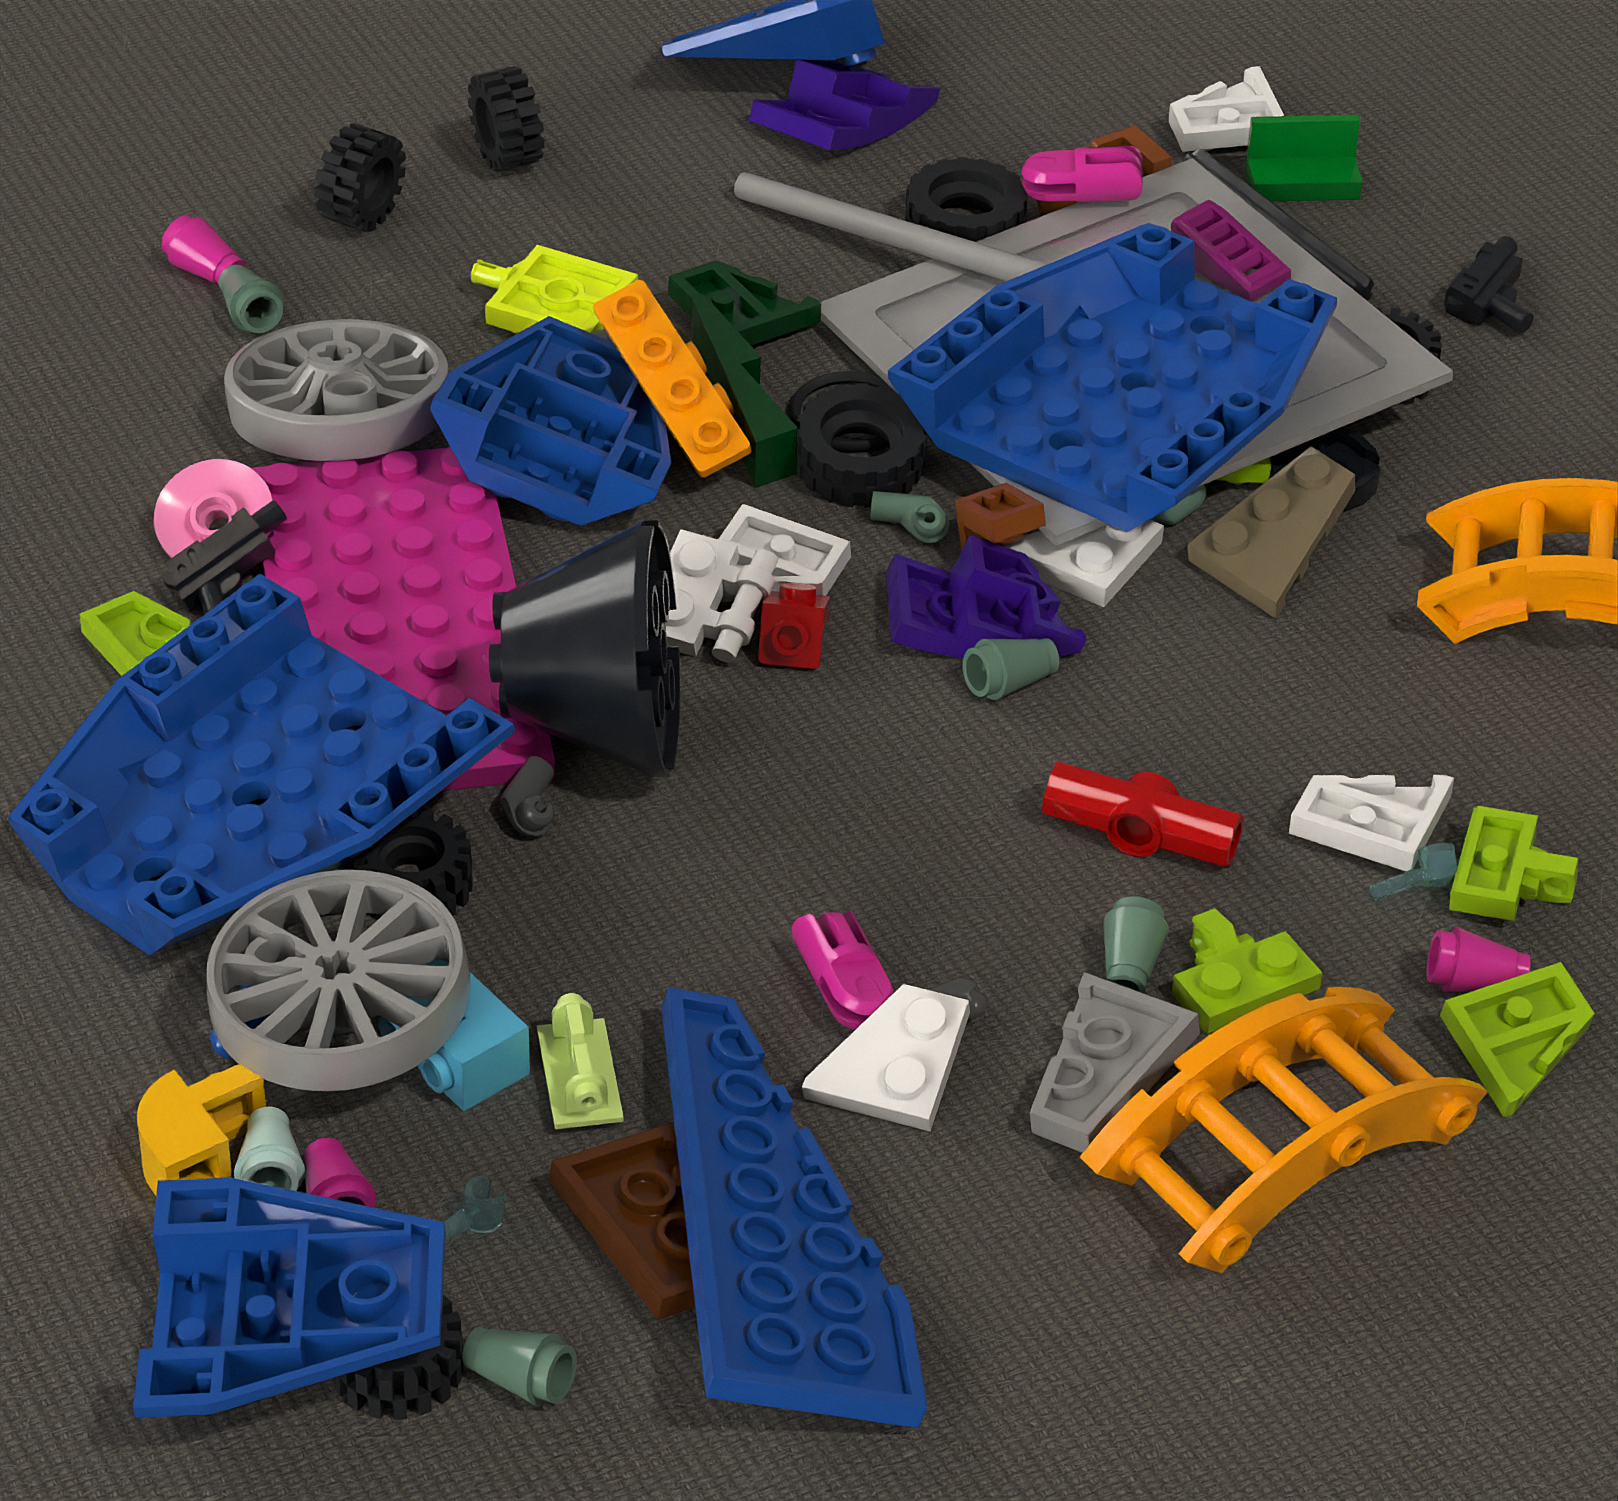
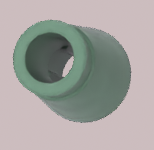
M231 265L222 271L218 284L235 326L250 333H264L273 329L283 315L284 299L280 289L275 284L242 265Z
M1048 638L981 639L975 647L966 651L963 658V673L967 686L974 695L978 697L987 696L991 700L1000 699L1048 675H1053L1059 668L1058 650L1053 641Z
M1137 896L1124 897L1116 901L1112 910L1105 915L1103 926L1107 981L1143 994L1145 993L1146 985L1169 933L1168 923L1164 919V910L1156 902Z
M476 1327L467 1337L462 1354L463 1365L466 1369L475 1371L480 1376L535 1406L542 1405L546 1401L558 1403L563 1400L573 1384L577 1368V1356L574 1348L565 1345L559 1335L550 1333Z

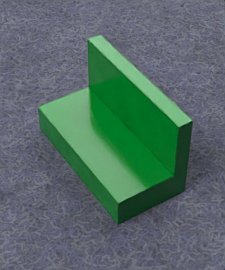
M1359 115L1251 117L1245 165L1248 184L1272 202L1360 200L1362 178L1356 160L1360 126Z

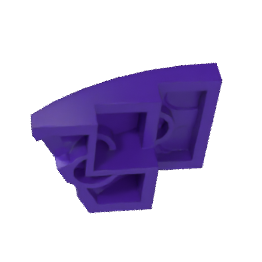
M796 59L788 99L753 100L749 121L827 150L850 149L885 138L910 124L937 102L940 88L928 84L904 85L891 80V75L863 69L854 65L847 66L846 63L835 60Z
M970 535L951 572L898 554L894 555L885 572L891 642L926 652L964 658L966 651L975 647L981 639L1048 638L1055 644L1059 656L1080 653L1087 641L1086 635L1081 629L1068 628L1057 614L1061 601L1053 590L1040 579L1039 571L1025 553Z

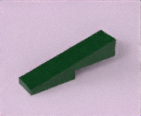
M705 295L692 299V342L706 365L707 372L705 375L712 385L719 383L723 387L734 409L732 416L750 442L751 453L742 459L755 488L796 475L798 428L760 386L761 357Z

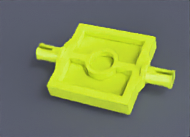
M536 245L524 260L512 267L504 268L478 259L471 271L472 283H479L498 289L485 305L486 324L509 330L515 334L548 316L589 333L603 330V326L594 313L593 304L638 280V274L540 245Z

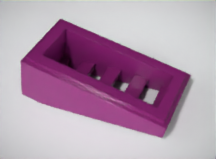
M1206 200L1175 217L1171 223V232L1194 240L1195 270L1246 300L1253 301L1280 286L1288 279H1291V269L1230 213L1211 200ZM1252 268H1253L1254 270H1256V271H1254V272L1248 274L1247 276L1244 274L1245 272H1247L1248 270H1250V269H1252Z

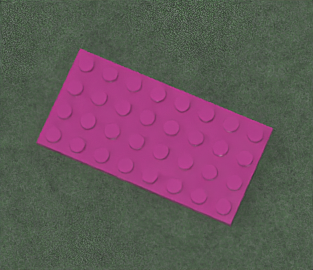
M451 447L409 452L394 451L388 454L354 460L311 461L292 464L275 463L270 466L251 468L265 481L272 498L287 516V520L274 528L268 536L275 552L262 560L263 574L266 578L301 598L310 631L314 637L445 715H448L468 698H471L501 716L499 708L500 683H492L489 672V647L491 644H501V630H496L494 627L492 600L494 592H508L516 587L496 495L490 493L484 486L468 480ZM505 718L514 724L516 732L441 791L510 784L530 756H537L546 760L554 769V777L552 778L554 779L555 758L549 733L513 718ZM352 726L346 729L357 731L362 726Z

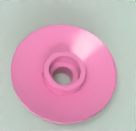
M226 459L201 461L181 470L161 491L154 510L155 532L165 552L173 558L195 541L202 542L217 530H209L211 523L216 519L225 518L229 520V523L232 520L231 516L243 507L252 515L271 502L273 498L265 481L250 467Z

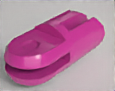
M1134 146L1075 147V150L1044 151L1030 156L1025 161L1021 171L1024 177L1022 185L1026 193L1031 198L1040 201H1076L1077 203L1135 200L1141 195L1143 188L1142 156L1140 150Z
M851 910L847 911L844 915L839 912L823 913L819 916L818 921L814 914H808L796 919L792 925V938L826 1004L838 1022L849 1029L856 1030L894 994L893 986L857 918Z

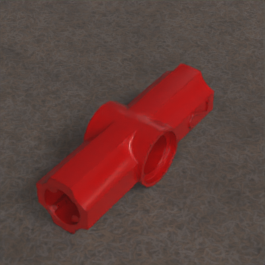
M1059 761L1056 762L1050 773L1042 805L1043 814L1106 832L1110 843L1120 852L1129 856H1151L1158 848H1162L1230 868L1236 855L1243 832L1245 817L1239 813L1180 797L1175 785L1166 777L1157 773H1136L1128 781Z

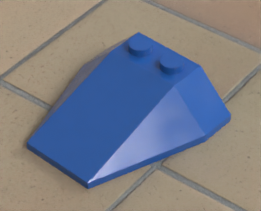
M786 0L665 40L661 47L664 57L836 60L844 57L846 65L849 66L877 57L875 47L883 45L885 42L872 0Z
M550 316L450 371L433 398L430 411L469 481L484 486L490 493L496 496L513 498L538 508L552 519L567 520L579 526L654 501L671 465L666 424L614 343Z
M235 1178L158 1181L152 1237L160 1271L152 1349L139 1350L133 1404L135 1418L214 1414L441 1346L446 1239L444 1222Z

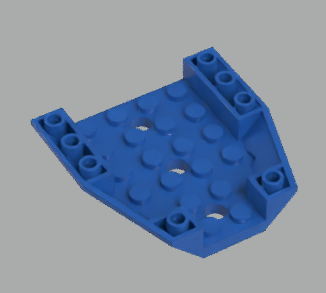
M1148 222L995 286L888 370V379L938 449L1097 518L1120 530L1129 532L1177 505L1284 413L1337 307V297L1314 289L1308 284L1288 279L1260 303L1246 300L1219 289L1210 283L1195 279L1194 240L1171 232L1165 227L1156 226Z
M259 574L118 678L9 815L8 820L11 827L70 902L151 956L226 921L251 899L278 884L313 873L334 871L344 866L371 847L516 731L512 722L471 698H468L448 715H445L311 634L301 598ZM352 726H362L357 731L346 729ZM255 800H266L260 806L248 804ZM163 875L156 881H148L153 877Z

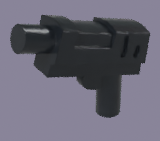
M1503 236L1495 244L1484 243L1471 266L1464 268L1449 286L1445 295L1446 313L1468 324L1473 321L1482 325L1486 318L1491 315L1519 333H1524L1530 328L1534 315L1515 304L1517 290L1512 286L1520 277L1523 258L1514 256L1518 248L1512 238Z
M274 499L252 515L243 507L231 516L232 520L212 535L202 542L195 541L165 562L169 572L163 575L162 580L166 587L179 591L189 612L201 604L205 615L242 586L243 580L241 575L275 552L266 534L286 521L287 516Z

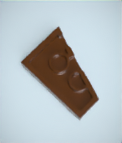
M671 1123L552 1160L548 1180L657 1320L695 1308L679 1161L675 1152L676 1136Z

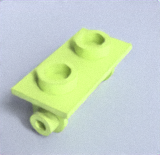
M575 993L565 994L557 1000V1005L552 1010V1024L537 1025L554 1128L564 1129L624 1122L604 1018L593 1019L591 1005L583 1000L580 995Z

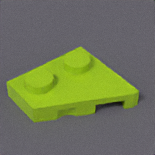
M1559 962L1445 1000L1440 1017L1502 1116L1507 1117L1514 1114L1589 1029L1595 1013L1563 964Z

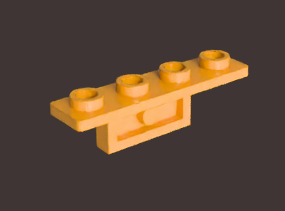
M637 280L593 304L597 319L700 477L705 478L751 453L750 442L732 416L734 409L725 390L719 383L714 385L710 383L705 375L707 372L706 365L698 349L692 341L684 343L643 280Z

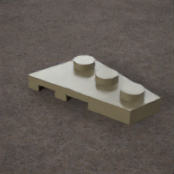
M1310 446L1188 543V561L1277 619L1286 605V595L1295 581L1300 582L1307 571L1309 557L1320 540L1327 538L1354 494L1355 474Z

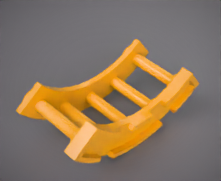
M1555 478L1516 482L1478 491L1451 501L1427 513L1426 522L1454 549L1452 575L1418 590L1417 607L1454 644L1496 627L1528 621L1529 613L1541 611H1565L1566 618L1594 620L1618 625V560L1613 559L1614 538H1618V482L1584 478ZM1556 533L1589 534L1588 556L1542 555L1543 535ZM1518 539L1517 558L1477 566L1479 551L1503 542Z
M1329 987L1323 998L1309 1001L1304 995L1297 993L1265 1004L1235 1019L1204 1038L1174 1061L1175 1066L1180 1070L1177 1075L1164 1084L1152 1097L1141 1089L1099 1132L1081 1154L1080 1158L1097 1175L1133 1186L1138 1178L1141 1177L1197 1231L1178 1254L1187 1263L1223 1273L1229 1265L1234 1264L1244 1256L1252 1243V1239L1262 1228L1316 1183L1341 1167H1349L1358 1162L1363 1156L1386 1147L1415 1141L1436 1142L1447 1145L1452 1137L1462 1133L1472 1123L1477 1113V1105L1488 1091L1481 1084L1463 1078H1434L1384 1033V1024L1396 1009L1379 994L1361 988ZM1366 1053L1400 1085L1394 1086L1367 1062L1361 1054ZM1323 1058L1366 1098L1336 1113L1286 1066ZM1259 1080L1311 1129L1275 1155L1219 1102L1248 1083ZM1194 1121L1201 1123L1253 1173L1216 1210L1160 1157L1161 1152Z

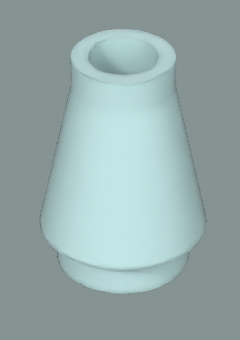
M259 1108L248 1118L247 1133L235 1165L234 1178L297 1191L303 1183L305 1167L289 1128V1118L279 1108Z

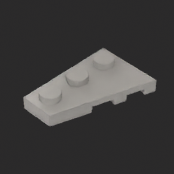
M1084 972L1078 986L1079 999L1074 1012H1068L1062 1027L1063 1040L1057 1056L1050 1058L1030 1110L1032 1133L1083 1153L1122 1107L1141 1089L1147 1093L1172 1066L1174 1061L1200 1035L1198 1013Z

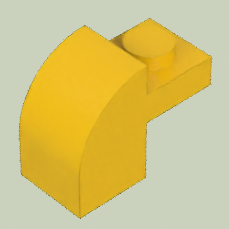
M239 1063L222 1072L214 1073L193 1085L187 1086L174 1069L160 1077L148 1088L138 1107L137 1125L144 1177L156 1196L158 1181L232 1178L229 1141L246 1134L249 1116L255 1110L266 1107L264 1079Z

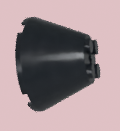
M659 520L643 521L508 592H494L492 600L493 622L495 629L501 630V644H491L489 647V672L491 682L500 683L499 708L503 718H513L651 776L670 777V771L667 769L675 768L680 724L679 646H667L665 622L669 620V610H676L677 605L669 545L664 527Z

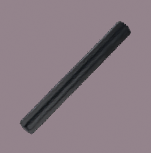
M1197 149L1192 154L1187 153L1184 156L1183 162L1193 158L1365 300L1369 301L1371 299L1374 281L1370 276L1203 149Z

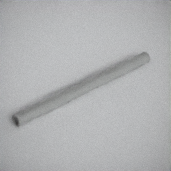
M747 172L741 173L735 182L734 193L738 199L1004 281H1009L1047 265L1043 262Z

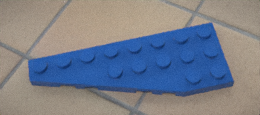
M668 987L661 1006L706 1398L919 1428L928 1406L909 1300L900 1285H889L879 1268L883 1258L873 1238L861 1237L849 1216L853 1206L851 1200L809 1128L799 1129L791 1116L790 1110L794 1102L784 1085H774L762 1065L765 1052L734 998Z

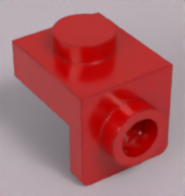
M800 583L780 584L779 592L771 591L770 595L766 596L762 603L759 662L768 665L818 668L821 663L823 630L829 620L830 596L816 595L817 587Z

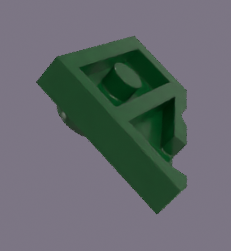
M717 260L669 276L668 295L692 317V299L705 295L750 346L820 322L822 304L817 299L807 296L798 304L777 296L778 284L761 277L748 276L742 273L740 269Z

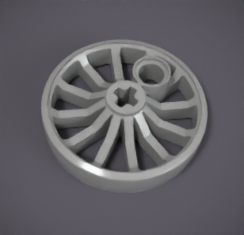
M332 319L301 323L267 333L242 347L231 358L224 374L226 402L231 423L236 432L246 441L262 450L285 457L313 461H344L368 458L409 446L427 436L438 426L430 411L433 398L448 375V363L442 350L429 338L416 331L395 324L361 319Z
M334 870L313 873L288 880L262 892L243 905L225 923L214 940L207 962V1000L214 1032L226 1052L238 1064H242L267 1081L290 1088L310 1091H341L366 1087L397 1077L418 1066L437 1052L455 1032L467 1009L471 989L465 946L456 921L444 904L430 892L408 880L366 870ZM343 914L336 940L331 941L320 917ZM366 914L381 916L361 934ZM301 923L311 944L284 929ZM412 928L422 930V932L402 938ZM439 959L449 963L448 966L423 965ZM236 985L249 986L248 988L227 994ZM405 996L432 997L434 1000L427 1007H424ZM271 1014L255 1029H251L244 1023ZM379 1015L401 1028L383 1037H378L370 1019ZM304 1025H311L304 1047L284 1044ZM353 1032L359 1043L351 1046L329 1048L333 1033L344 1034Z

